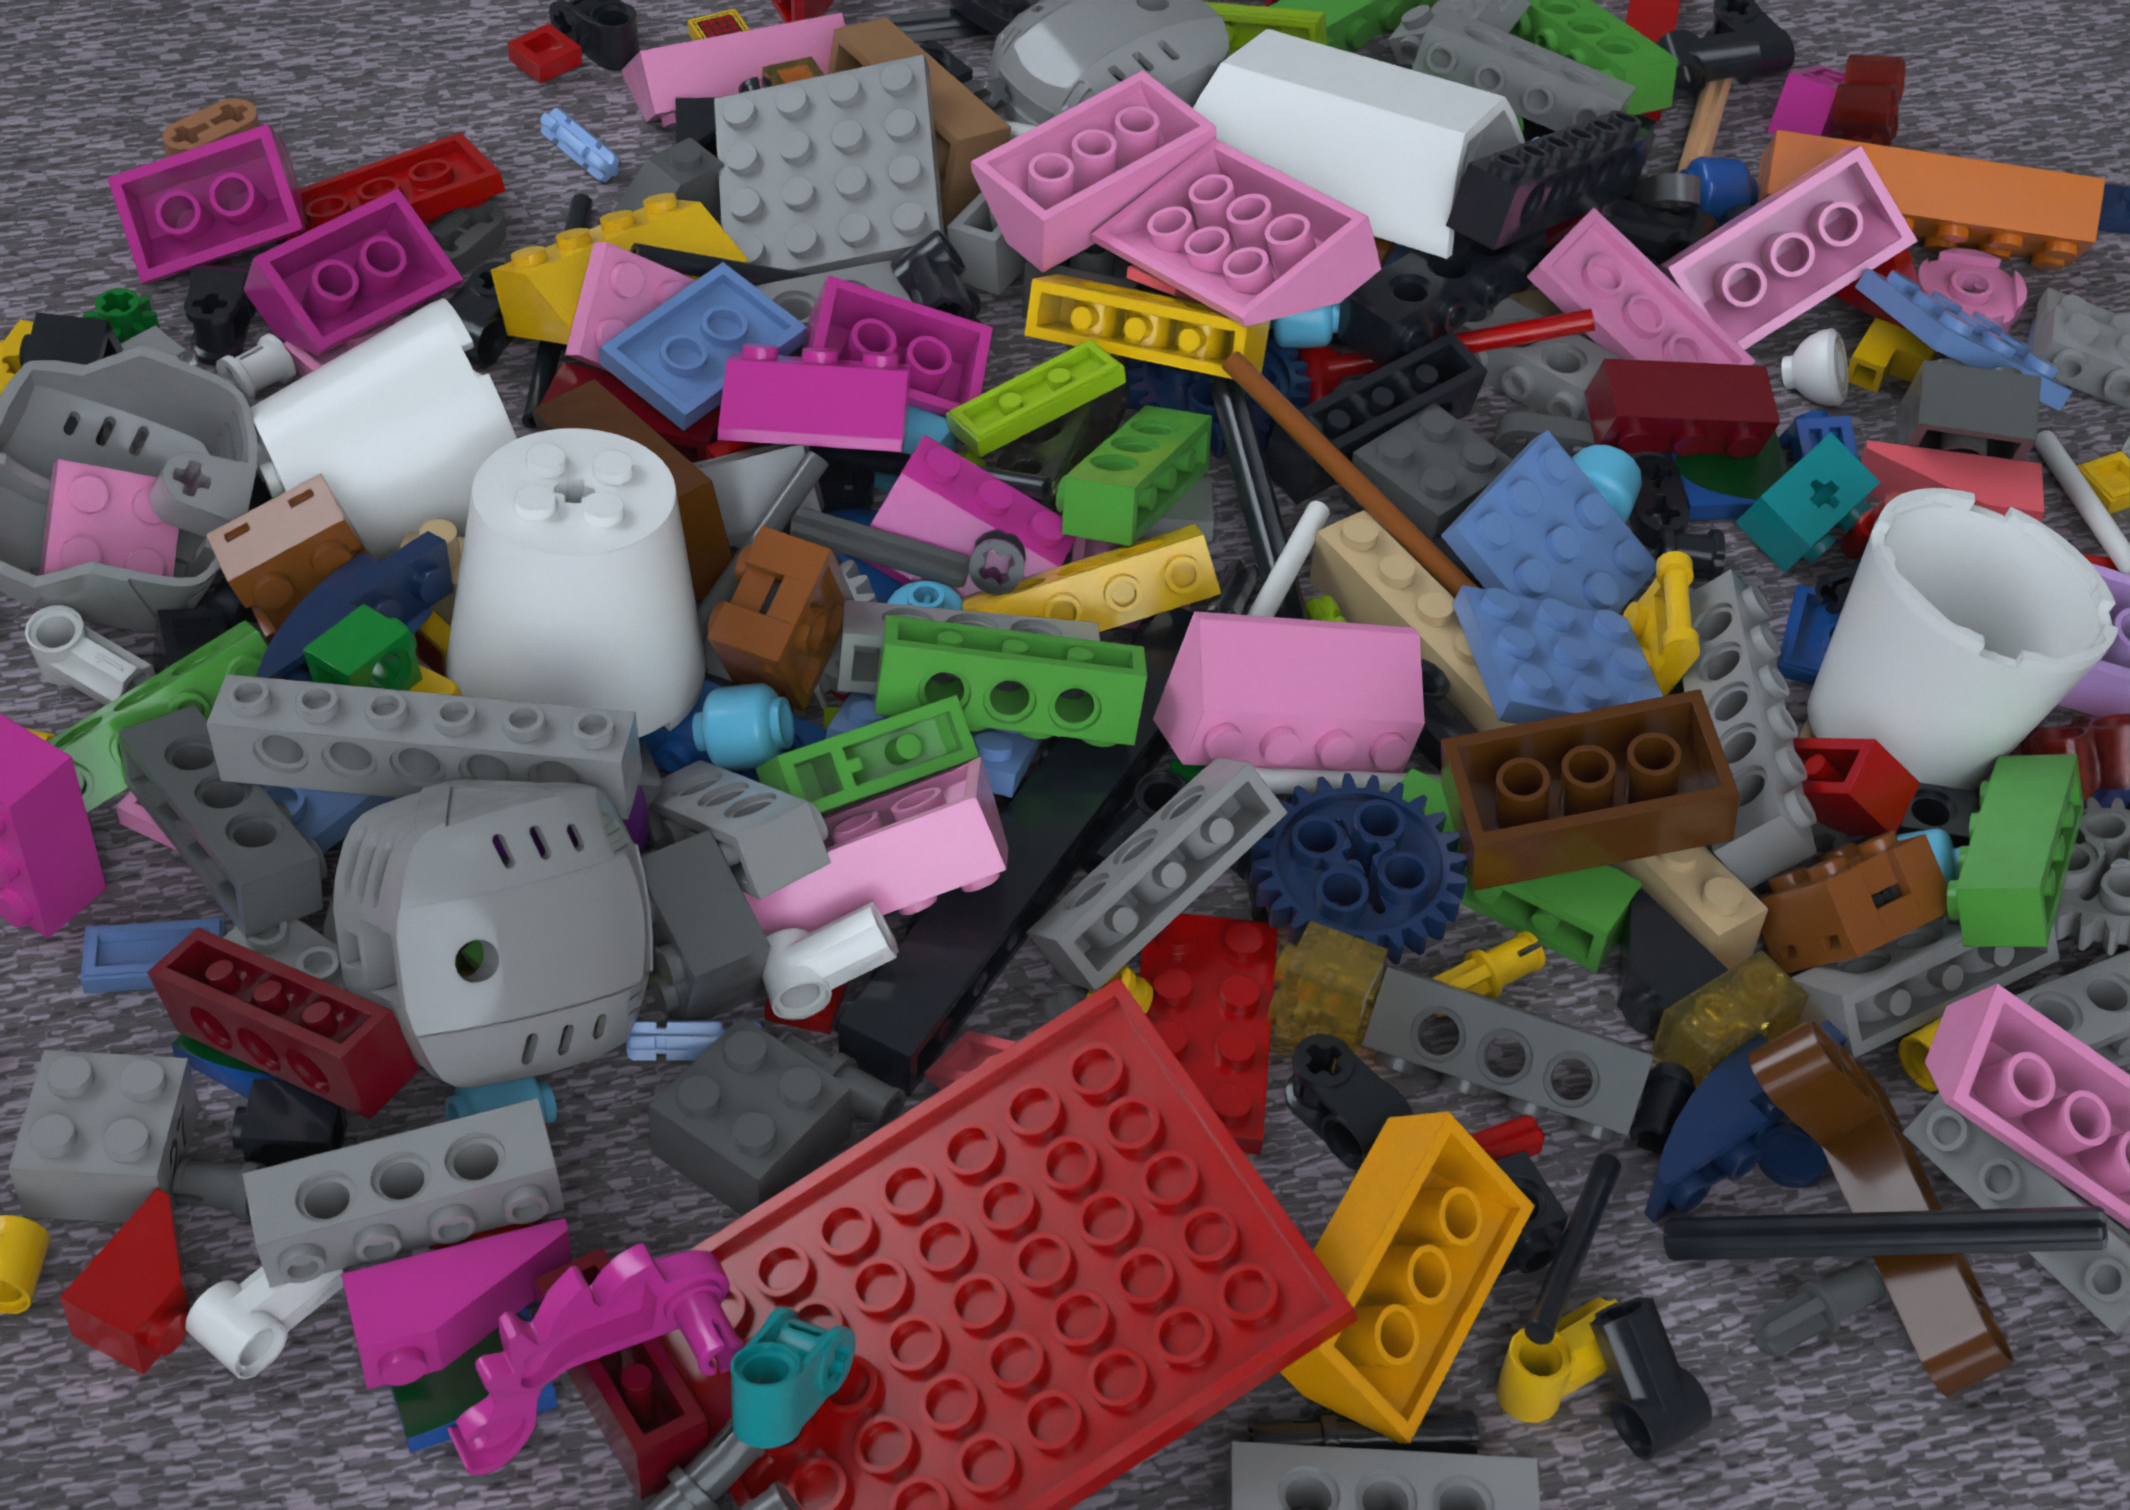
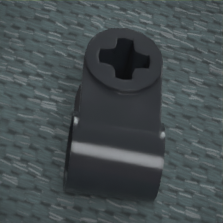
M557 0L551 3L549 7L551 24L581 46L582 54L598 66L606 70L622 71L639 52L636 10L631 5L621 0H570L568 2Z
M1755 0L1714 1L1713 13L1715 14L1713 27L1707 31L1705 37L1755 27L1757 29L1762 58V71L1734 77L1740 84H1748L1791 69L1795 58L1791 37L1758 6Z
M492 262L473 271L468 281L448 301L458 314L473 341L474 348L464 351L469 362L483 367L493 365L502 354V351L515 338L514 336L507 335L491 274V269L506 264L505 262Z
M193 266L189 291L184 302V312L187 319L193 323L194 333L191 339L192 355L199 362L215 366L219 359L227 355L235 358L242 354L250 321L255 317L256 307L243 290L250 267Z
M1326 1034L1311 1035L1302 1039L1295 1047L1292 1059L1294 1073L1288 1079L1284 1092L1286 1105L1293 1114L1327 1144L1330 1151L1348 1168L1359 1170L1389 1117L1413 1115L1411 1107L1394 1086L1383 1081L1351 1051L1345 1042L1337 1037ZM1335 1058H1336L1337 1061H1336V1064H1335L1334 1072L1332 1073V1068H1333L1334 1061H1335ZM1305 1087H1306V1092H1305L1304 1100H1302V1096H1303V1093H1304V1089H1305Z

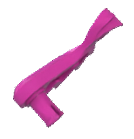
M643 1243L636 1244L617 1255L601 1270L590 1285L587 1284L579 1267L576 1265L569 1267L548 1290L532 1321H522L512 1311L505 1312L500 1316L499 1332L504 1351L484 1355L475 1362L476 1370L489 1395L478 1404L469 1408L456 1420L458 1427L447 1428L466 1472L472 1475H485L507 1464L521 1450L535 1428L537 1400L542 1389L564 1371L577 1365L681 1329L697 1360V1366L704 1375H715L716 1367L711 1360L712 1357L715 1358L721 1373L730 1370L731 1360L735 1353L745 1347V1345L737 1336L721 1307L722 1302L728 1295L730 1283L718 1258L709 1251L685 1250L653 1259Z

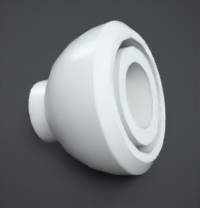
M1834 328L1818 331L1805 339L1793 355L1783 356L1782 378L1786 390L1797 389L1806 399L1816 404L1841 406L1847 398L1849 378L1845 345L1839 332Z

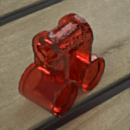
M1849 55L1846 63L1844 83H1839L1834 102L1835 130H1842L1843 140L1891 147V142L1896 137L1899 128L1898 103L1902 100L1905 85L1906 66L1904 56Z
M2130 713L2115 714L2101 718H2094L2089 714L2075 716L2071 724L2051 729L2038 725L2021 742L2022 755L2077 754L2083 800L2094 796L2097 792L2096 789H2130Z

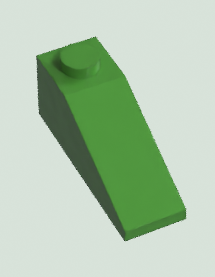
M954 695L778 755L755 769L760 783L811 802L816 806L821 815L971 761L978 758L979 754L958 697Z

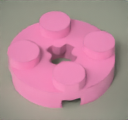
M1952 248L1940 251L1938 260L1928 263L1927 258L1921 263L1917 273L1921 291L1929 295L1934 290L1940 292L1963 307L1961 311L1973 315L1974 311L1980 312L2004 327L2002 331L2009 333L2010 327L2019 319L2027 297L2025 281L2016 270H2014L2011 277L2007 272L1999 269L2001 259L1979 250ZM1963 289L1971 290L1972 293L1967 292V291H1965V290H1963Z

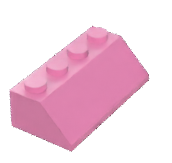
M837 13L642 50L622 69V74L646 123L661 120L663 128L675 127L676 98H712L738 94L739 86L747 79L758 77L762 89L761 79L763 76L770 78L773 86L827 75L834 29L845 27L843 14Z
M1142 70L971 161V171L1006 243L1044 273L1094 245L1095 243L1091 235L1093 232L1213 138L1216 139L1217 127Z
M1852 146L1842 149L1659 265L1658 269L1745 350L1860 278L1867 268L1873 270L1916 243L1917 239L1862 146Z
M1194 611L1153 720L1181 763L1186 765H1208L1215 758L1247 761L1253 767L1403 773L1425 724L1420 634L1414 627Z
M982 758L973 759L823 815L822 817L828 830V837L823 842L831 861L830 864L762 899H757L744 892L743 894L767 937L774 932L790 928H799L811 932L871 902L875 903L883 915L896 910L901 915H910L931 906L936 902L937 895L958 887H961L964 892H972L994 883L1000 877L999 872L1007 870L1009 848Z
M1998 983L1947 1005L1925 1060V1064L1943 1102L2093 1205L2104 1208L2106 1214L2130 1229V1075Z

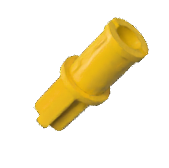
M1524 930L1515 934L1513 938L1485 952L1475 949L1466 953L1462 963L1432 978L1495 999L1500 996L1504 986L1530 973L1543 969L1546 958L1542 946L1522 957L1519 956L1524 952L1523 949L1538 941L1532 933ZM1435 1014L1437 1017L1447 1016L1444 1014Z

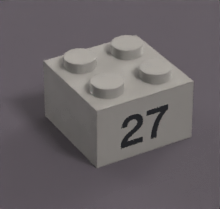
M44 1050L8 1168L24 1217L126 1223L156 1188L169 1194L174 1210V1197L176 1196L173 1193L174 1176L179 1163L188 1156L200 1109L188 1058Z

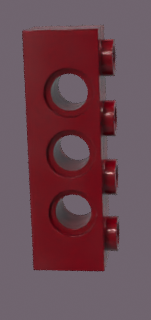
M199 927L147 972L177 1032L365 1118L371 1119L419 1072L418 1066L391 1009Z

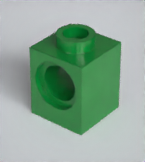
M362 604L303 648L313 682L408 691L422 680L415 654L417 642L410 629L399 619L394 617L389 619L365 604Z

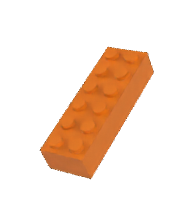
M1783 130L1775 132L1761 155L1757 179V203L1842 149L1862 146L1916 237L1917 242H1924V249L1929 252L1940 253V251L1952 248L1974 249L1992 254L2001 259V262L2009 261L2010 256L2030 258L2031 266L2036 268L2061 270L2064 268V264H2071L2096 243L2105 178Z

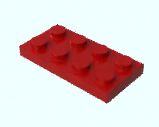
M461 132L300 188L305 232L397 188L402 192L424 225L434 222L438 215L461 207H478L487 202L489 197L505 192L501 172ZM305 232L284 238L278 242L280 244L285 243Z
M1180 913L1142 948L1139 977L1147 980L1153 988V1000L1146 1016L1243 1153L1261 1155L1278 927L1271 928L1266 922Z

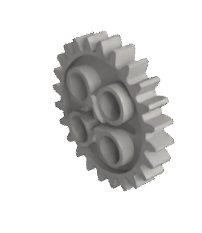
M2088 797L2056 912L2054 928L2057 941L2070 934L2078 936L2077 944L2080 950L2088 948L2093 941L2102 942L2107 955H2113L2118 944H2127L2130 948V810L2125 809L2122 798H2115L2111 808H2102L2096 799Z

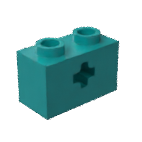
M1830 432L1768 489L1735 523L1783 571L1786 572L1801 557L1811 565L1836 541L1829 533L1836 524L1846 532L1864 512L1871 508L1864 498L1881 482Z

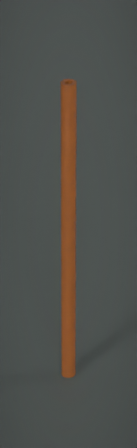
M1239 351L1234 352L1225 360L1222 369L1454 598H1456L1462 585L1478 588Z

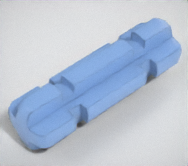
M554 108L549 114L544 113L541 116L540 122L543 124L541 133L552 143L557 144L558 148L582 168L587 169L586 171L599 182H607L611 176L617 177L621 171L618 167L620 162L619 156L607 146H604L600 140L578 122L574 121L562 109Z
M636 1020L626 1042V1051L628 1058L633 1061H656L657 1054H666V1061H695L730 1027H723V1020H667V1027H657V1020ZM749 1020L750 1022H752L753 1024L762 1029L761 1024L759 1022H757L756 1020Z

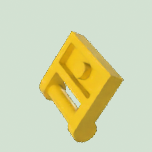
M1680 551L1667 552L1658 558L1656 562L1657 578L1639 601L1630 603L1623 614V617H1626L1663 696L1668 695L1700 655L1699 634L1692 628L1688 588L1694 579L1693 562L1688 554Z

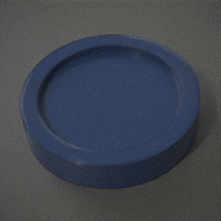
M1778 1125L1768 1129L1763 1134L1758 1147L1762 1154L1757 1163L1762 1172L1775 1183L1785 1187L1804 1188L1813 1185L1822 1177L1827 1165V1157L1821 1145L1796 1125Z

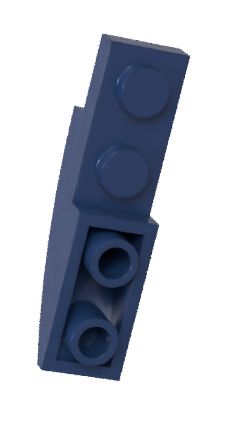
M426 531L381 561L361 552L338 568L301 601L278 629L265 651L257 677L313 682L303 648L362 604L389 619L394 617L405 624L454 592L446 540Z
M1828 1020L1820 1024L1844 1048L1847 1037ZM1760 1032L1735 1049L1709 1073L1691 1095L1676 1119L1664 1146L1644 1212L1653 1223L1675 1209L1681 1214L1691 1211L1703 1201L1709 1193L1711 1186L1726 1176L1731 1181H1736L1746 1175L1761 1157L1762 1152L1758 1147L1764 1131L1775 1125L1785 1115L1765 1093L1748 1060L1750 1052L1769 1042Z

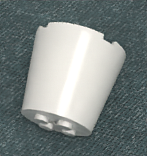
M442 298L426 305L250 407L257 435V472L262 482H265L272 499L322 473L373 558L378 561L399 550L405 534L419 532L421 526L432 519L449 520L457 528L458 537H465L472 486L478 469L493 452L517 439L489 373L476 377L464 352L474 348L473 341L458 314L446 299Z
M563 428L541 431L515 439L497 449L482 463L475 475L472 486L446 656V676L458 685L462 696L636 712L639 738L662 726L671 731L691 712L701 695L704 685L705 654L675 482L669 468L654 452L636 441L614 433L593 429Z
M1945 488L1912 490L1892 499L1884 507L1874 524L1807 703L1808 720L1816 738L1876 739L1920 783L1975 791L1981 782L1993 772L1997 757L2008 756L2107 653L2117 636L2119 628L2112 625L2110 611L2116 603L2099 572L2073 545L2051 528L2024 512L2010 507L2004 516L1987 508L1974 505L1975 494L1961 490Z

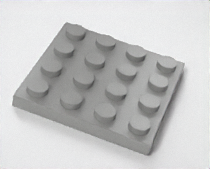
M924 54L714 98L717 156L724 163V167L718 171L722 228L748 258L749 263L809 274H819L887 260L893 262L935 230L940 231L945 236L930 70ZM938 236L940 242L943 243L941 236Z

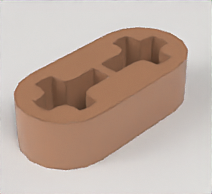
M238 98L226 99L172 123L163 132L166 158L259 127L257 108L247 100Z

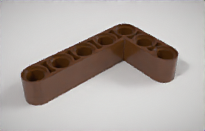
M1810 1018L1748 1054L1751 1068L1770 1100L1821 1145L1852 1213L1943 1210L1909 1139L1903 1134L1905 1130L1890 1100L1879 1083L1815 1020ZM1964 1253L1872 1256L1926 1372L1945 1397L1949 1398L2014 1364L2010 1347Z

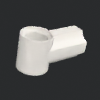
M51 605L42 608L33 614L26 624L25 635L42 677L56 685H70L104 706L155 676V671L151 664L84 626L81 615L73 608L65 605Z
M874 902L868 903L811 932L799 928H790L774 932L766 937L771 947L762 978L774 1014L781 1019L799 1020L817 1014L828 1005L831 1000L832 989L897 958L899 950L894 935L888 927L882 912Z
M262 1266L240 1284L235 1281L226 1280L206 1290L190 1309L186 1319V1330L237 1378L246 1380L255 1377L276 1360L285 1346L288 1332L344 1287L341 1275L344 1272L342 1269L321 1274L316 1279L308 1282H290L270 1288Z

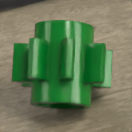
M115 288L103 292L95 298L96 311L83 313V318L108 320L120 344L155 325L160 329L157 312L152 311L150 298L145 296L139 299V296L134 291L125 288Z

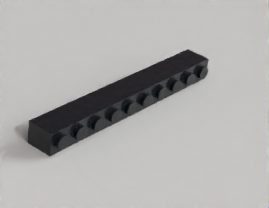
M1178 607L1156 614L1151 622L1147 620L1142 621L1132 638L1131 645L1144 647L1147 681L1135 745L1116 743L1110 747H1098L1090 745L1082 739L1053 736L1041 754L1039 766L1029 779L1023 776L1013 797L1008 798L1007 807L1000 815L1009 848L1007 870L999 872L1000 877L994 883L982 889L964 892L961 887L937 895L935 903L922 911L914 913L907 927L906 936L898 945L899 953H897V958L873 969L871 981L859 997L851 995L844 1002L834 1025L835 1032L839 1033V1053L843 1052L853 1057L857 1061V1066L860 1070L878 1078L891 1087L903 1090L906 1096L910 1097L925 1077V1071L939 1058L1027 940L1029 935L1026 932L1047 913L1080 869L1082 854L1119 816L1134 796L1135 786L1139 779L1152 772L1170 748L1169 743L1154 722L1153 717L1192 619V612Z

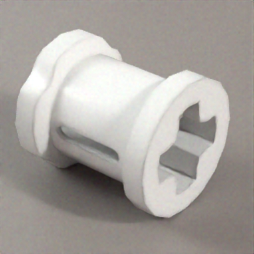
M269 333L262 336L257 342V346L235 358L227 355L216 363L219 376L240 388L243 393L255 399V393L277 381L286 384L293 380V376L296 375L295 365L290 353L275 335Z

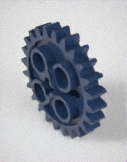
M1274 336L1267 338L1262 375L1299 410L1307 406L1309 401L1311 378L1306 377L1308 364L1307 362L1297 361V348L1282 349L1274 341ZM1129 358L1125 383V393L1128 394V409L1139 412L1145 405L1211 415L1210 447H1212L1216 458H1221L1224 454L1226 446L1210 389L1214 383L1215 375ZM1248 394L1263 452H1265L1268 439L1271 437L1276 421Z
M1344 773L1341 788L1333 789L1323 776L1318 777L1315 795L1310 794L1306 789L1298 785L1294 787L1291 804L1279 800L1288 813L1252 846L1250 884L1258 886L1255 903L1257 907H1271L1268 922L1271 928L1290 924L1287 941L1289 945L1293 946L1305 938L1312 940L1311 957L1314 959L1320 957L1327 948L1336 950L1338 966L1344 967L1351 953H1360L1366 968L1372 969L1376 953L1384 952L1394 965L1400 964L1404 945L1420 956L1424 954L1428 936L1441 941L1444 937L1447 921H1456L1467 884V877L1463 876L1467 863L1466 854L1457 852L1460 834L1459 832H1443L1447 815L1444 812H1439L1426 816L1424 812L1428 797L1425 795H1421L1409 803L1403 800V783H1397L1388 793L1380 791L1379 780L1376 775L1370 777L1365 788H1357L1351 774ZM1309 850H1315V851H1319V852H1321V853H1316V852H1312V851H1309ZM1396 886H1402L1408 889L1397 888ZM1332 902L1343 903V904H1346L1347 906L1336 905V904H1334V903H1332ZM1370 903L1372 904L1374 910H1375L1377 913H1375V912L1372 910V907H1371Z

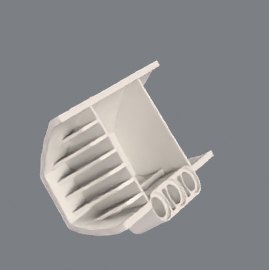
M1270 29L1263 31L1221 62L1193 107L1194 110L1217 127V140L1369 216L1373 236L1445 259L1452 255L1455 231L1447 227L1446 223L1468 163L1492 155L1495 152L1512 148L1520 143H1525L1514 110L1505 96Z

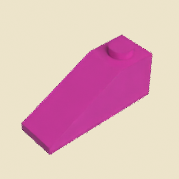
M1822 65L1789 72L1767 132L1774 135L1777 130L1831 138L1860 95L1866 81Z
M565 1218L341 1274L366 1388L371 1389L386 1384L392 1386L405 1385L418 1380L424 1374L443 1370L499 1327V1317L505 1312L512 1311L517 1314L537 1299L534 1279L572 1262L569 1232Z

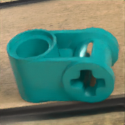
M778 1306L765 1320L762 1328L745 1347L735 1353L731 1360L733 1433L736 1437L749 1446L762 1449L776 1448L788 1444L795 1439L802 1427L829 1395L839 1390L846 1380L855 1354L856 1340L852 1329L842 1325H835L829 1330L799 1320L798 1314L794 1309L785 1306Z

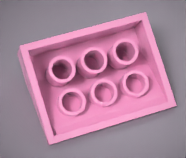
M1215 138L1091 234L1095 244L1244 327L1341 303L1382 269L1369 216Z

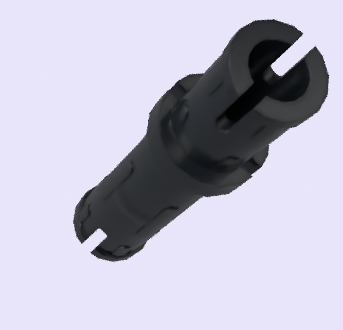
M1331 1409L1316 1410L1313 1417L1250 1418L1247 1428L1249 1433L1254 1434L1247 1435V1442L1478 1454L1477 1446L1470 1445V1442H1479L1477 1420L1472 1410L1426 1413L1411 1443H1398L1345 1416L1334 1415V1411Z

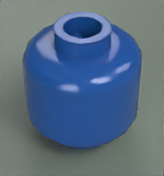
M1702 156L1694 159L1686 169L1680 171L1683 174L1696 175L1702 178L1700 206L1694 209H1701L1710 213L1718 223L1722 215L1730 208L1738 205L1754 206L1757 203L1758 184L1754 178H1751L1750 171L1743 161L1735 158Z

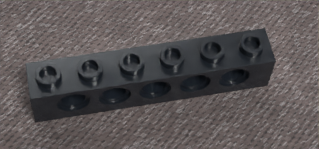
M1611 111L1602 116L1591 118L1588 121L1469 162L1446 226L1496 250L1589 212L1593 207L1596 209L1633 194L1656 134L1641 128V121L1637 117L1622 111Z

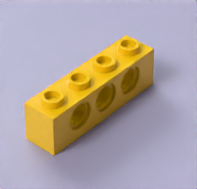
M1055 274L1032 279L1024 336L1071 346H1078L1092 339L1110 354L1232 379L1222 369V365L1236 351H1239L1262 374L1270 321L1244 327L1201 302Z
M1196 524L1136 542L1132 546L1126 545L1024 577L1018 586L1008 593L996 595L980 591L961 598L964 611L1096 622L1099 625V632L1219 595L1221 590L1204 534Z

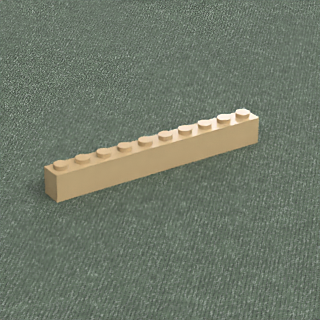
M1363 510L1316 532L1309 581L1323 596L1327 594L1336 600L1342 615L1350 623L1414 627L1420 634L1421 658L1435 664L1444 672L1450 685L1446 694L1447 698L1479 732L1518 725L1499 721L1452 605L1455 599L1372 516ZM1705 846L1609 865L1643 882L1642 889L1728 970L1753 956L1768 908Z

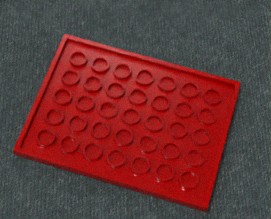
M1120 978L1101 988L690 1249L709 1251L718 1258L730 1283L728 1295L722 1302L721 1307L744 1345L762 1328L767 1317L778 1306L794 1309L798 1314L799 1320L829 1330L835 1325H842L851 1328L855 1333L856 1345L852 1366L840 1389L834 1394L829 1395L802 1427L795 1439L788 1444L776 1448H763L766 1453L762 1458L759 1457L729 1488L738 1508H741L768 1490L770 1485L779 1481L789 1491L800 1510H1069L1358 1321L1355 1310ZM681 1329L658 1336V1340L707 1419L709 1443L726 1425L725 1422L732 1417L731 1369L721 1373L715 1358L712 1357L711 1360L716 1367L715 1375H704L698 1368L697 1360Z

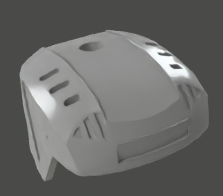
M1041 0L1018 14L996 37L989 63L990 81L999 77L1007 83L1005 92L1010 96V100L1003 109L1018 123L1034 126L1052 119L1142 70L1193 108L1221 62L1230 56L1229 37L1222 16H1219L1213 8L1202 0Z
M146 345L120 352L87 365L57 360H39L25 363L8 382L0 396V591L32 608L42 609L51 605H65L77 611L83 621L115 628L137 630L140 633H155L158 610H193L209 589L217 571L220 569V564L206 534L244 515L249 509L258 466L257 435L251 409L244 394L234 384L221 376L181 361L176 355ZM73 416L77 419L78 424L73 434L68 435L64 432L63 427L67 419ZM108 421L112 424L113 429L105 445H98L96 437L103 423ZM137 432H144L146 440L139 454L134 456L129 452V448ZM61 459L158 477L150 491L151 507L162 521L179 528L173 577L139 572L95 561L39 575L53 463ZM30 571L36 572L38 576L31 574Z
M458 778L423 787L421 792L374 807L362 814L351 825L346 835L335 873L333 902L344 983L347 991L393 1011L416 1064L424 1067L430 1075L456 1087L480 1088L485 1084L519 1080L555 1072L583 1062L589 1063L627 1042L645 997L650 971H653L652 920L647 882L638 844L633 843L620 814L605 791L593 785L574 782L534 783ZM569 824L578 840L576 848H574L567 833ZM534 826L545 848L543 857L540 856L530 835V828ZM496 834L509 857V863L504 866L493 844V837ZM479 940L484 950L483 961L473 974L461 977L455 967L456 955L459 949L466 943ZM568 1025L566 1034H562L563 1028Z

